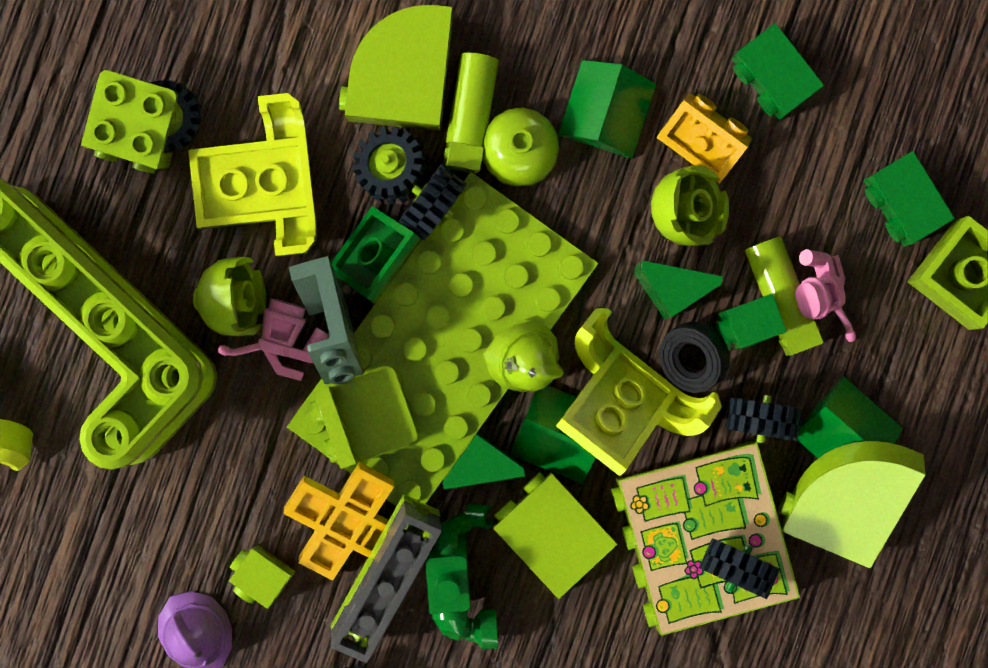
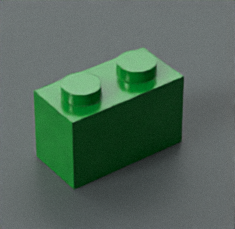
M776 23L741 48L732 58V61L736 64L733 66V70L737 77L745 85L751 84L760 95L757 97V100L762 109L769 116L775 115L779 121L824 86Z
M913 151L863 180L867 186L864 189L867 199L874 208L882 210L888 220L885 222L888 233L897 243L901 241L904 247L916 243L955 219Z
M773 294L715 314L718 322L713 323L714 329L724 339L729 350L742 349L787 332Z

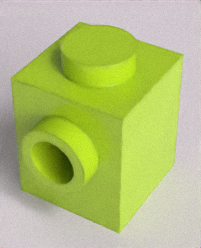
M257 544L250 551L243 548L230 566L235 572L229 582L236 586L233 591L240 598L251 604L256 600L268 609L296 571Z

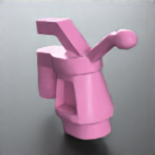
M803 250L799 255L800 263L805 266L814 267L817 277H808L796 289V300L801 314L806 318L822 319L832 311H835L845 327L846 339L848 342L855 341L856 333L853 331L850 321L841 308L845 304V277L839 255L831 257L825 252Z
M271 298L269 307L265 308L263 312L262 335L258 343L232 349L227 345H220L218 352L224 356H238L263 350L277 375L302 381L304 371L282 366L276 355L313 363L308 353L307 345L326 340L330 335L316 327L304 349L293 347L306 322L303 318L306 308Z

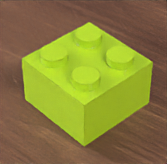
M970 216L957 219L952 223L907 281L968 330L983 329L988 323V230Z

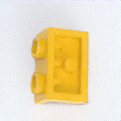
M689 93L656 138L693 165L706 166L714 171L720 178V180L715 181L720 184L748 148L752 138L747 135L749 131L741 122L731 117L727 120L715 111L717 107L711 100L701 94L695 97Z

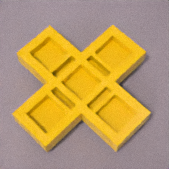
M361 462L358 463L340 493L304 475L284 506L283 513L315 530L300 553L298 563L333 581L353 550L369 557L389 521L387 518L377 514V512L394 488V480Z

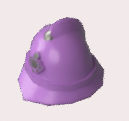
M190 591L169 597L158 617V638L167 655L182 667L220 668L223 667L232 649V625L226 610L211 596Z

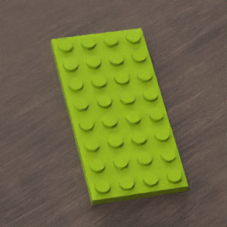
M472 172L464 180L467 185L450 208L454 215L450 220L444 216L433 232L425 240L420 241L354 333L363 370L362 375L355 376L354 378L385 367L393 368L397 374L418 432V437L413 443L361 461L364 465L394 480V488L386 500L396 507L403 494L426 504L508 390L501 387L489 374L483 355L495 337L511 326L524 322L546 325L551 330L598 265L595 260ZM321 378L289 422L287 428L328 457L324 440L329 439L324 424L317 425L310 402L316 401L313 392L338 384H324ZM358 463L344 469L352 474Z

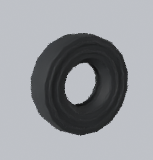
M691 321L677 325L665 335L659 348V361L665 375L674 385L684 391L699 393L712 389L724 379L730 366V353L724 339L717 330L705 323ZM685 344H695L705 353L706 366L704 370H693L686 364L682 356Z

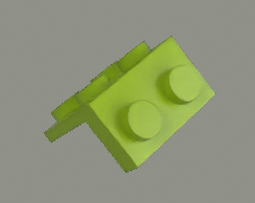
M110 70L102 71L97 81L81 146L95 150L94 156L104 160L117 162L118 158L132 161V168L143 172L155 174L156 169L169 168L173 153L163 152L178 100L177 93L172 89Z
M391 367L376 370L344 384L326 387L313 392L316 400L310 402L313 416L317 425H325L329 439L324 440L327 455L331 463L338 462L340 469L413 443L418 437V432L397 374Z

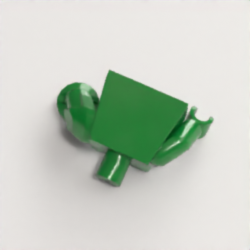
M470 503L466 507L465 514L460 513L441 523L442 532L425 560L429 612L444 636L456 641L466 638L467 641L477 643L482 650L498 649L496 609L479 610L475 618H468L467 613L471 609V592L466 532L470 531L472 527L489 529L493 524V520L485 519L487 511L491 510L492 506Z

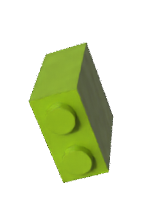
M539 472L523 487L527 492L523 498L516 504L510 499L494 514L498 521L493 524V529L550 591L560 599L617 546V543L552 472L548 473L545 477Z

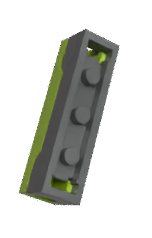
M403 494L331 623L332 649L362 662H368L442 532L439 510ZM348 634L353 636L357 642L348 639Z

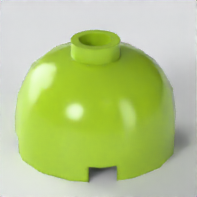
M523 107L508 109L494 117L486 128L483 139V162L490 174L503 184L517 187L533 186L545 179L555 167L559 153L558 135L551 122L538 111Z
M688 166L669 173L659 182L653 192L651 214L655 226L662 236L677 245L701 246L714 242L712 240L716 235H721L724 232L729 217V199L726 191L719 190L715 180H720V178L714 171L706 166Z
M233 257L218 260L204 270L193 293V303L202 320L212 331L228 336H253L261 329L262 324H256L258 314H263L266 308V290L260 270H252L248 264L254 262L251 258Z

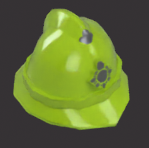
M534 322L513 325L498 334L483 353L489 374L501 387L513 391L533 392L547 387L553 379L560 378L564 374L563 368L557 363L560 358L557 338L546 325Z

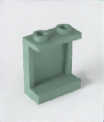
M326 256L290 266L291 280L309 316L321 312L325 313L329 338L307 345L308 353L324 384H344L351 381L355 376L362 375L363 370L344 291L329 257Z

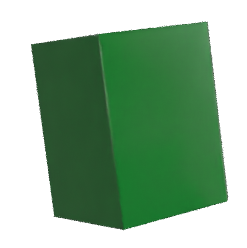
M582 60L558 135L632 159L656 84L622 64Z
M371 206L331 264L339 279L376 304L421 239L405 226Z
M643 260L635 266L634 275L664 320L675 316L720 286L723 276Z
M842 376L802 421L798 442L818 459L835 448L855 442L880 441L895 444L903 428Z
M550 386L535 391L510 455L583 484L596 457L556 427L577 397Z
M477 432L445 476L443 488L445 490L525 477L524 468L519 461Z

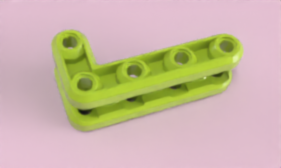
M0 179V263L121 376L120 383L87 417L82 425L79 439L82 452L91 463L99 468L111 470L148 461L164 447L211 396L217 382L215 364L198 345L37 195L25 188L13 186Z

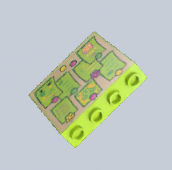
M749 441L738 444L735 448L625 478H615L618 487L611 489L617 512L624 510L628 526L622 527L624 540L628 550L635 549L639 563L632 566L638 589L645 587L649 600L648 603L643 604L648 626H656L660 636L800 598L757 442ZM712 538L743 551L745 545L751 546L753 549L750 555L780 569L768 599L739 586H736L732 593L726 590L728 581L699 568Z

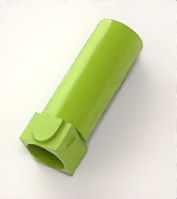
M461 53L446 137L447 145L443 149V166L449 170L465 173L472 172L473 174L480 171L481 162L484 159L483 139L489 123L499 65L497 58L479 53Z
M782 237L773 238L744 250L762 296L773 294L787 331L778 335L779 344L783 347L785 355L791 356L823 344L819 327L814 319L804 317L798 308L796 289L800 283Z

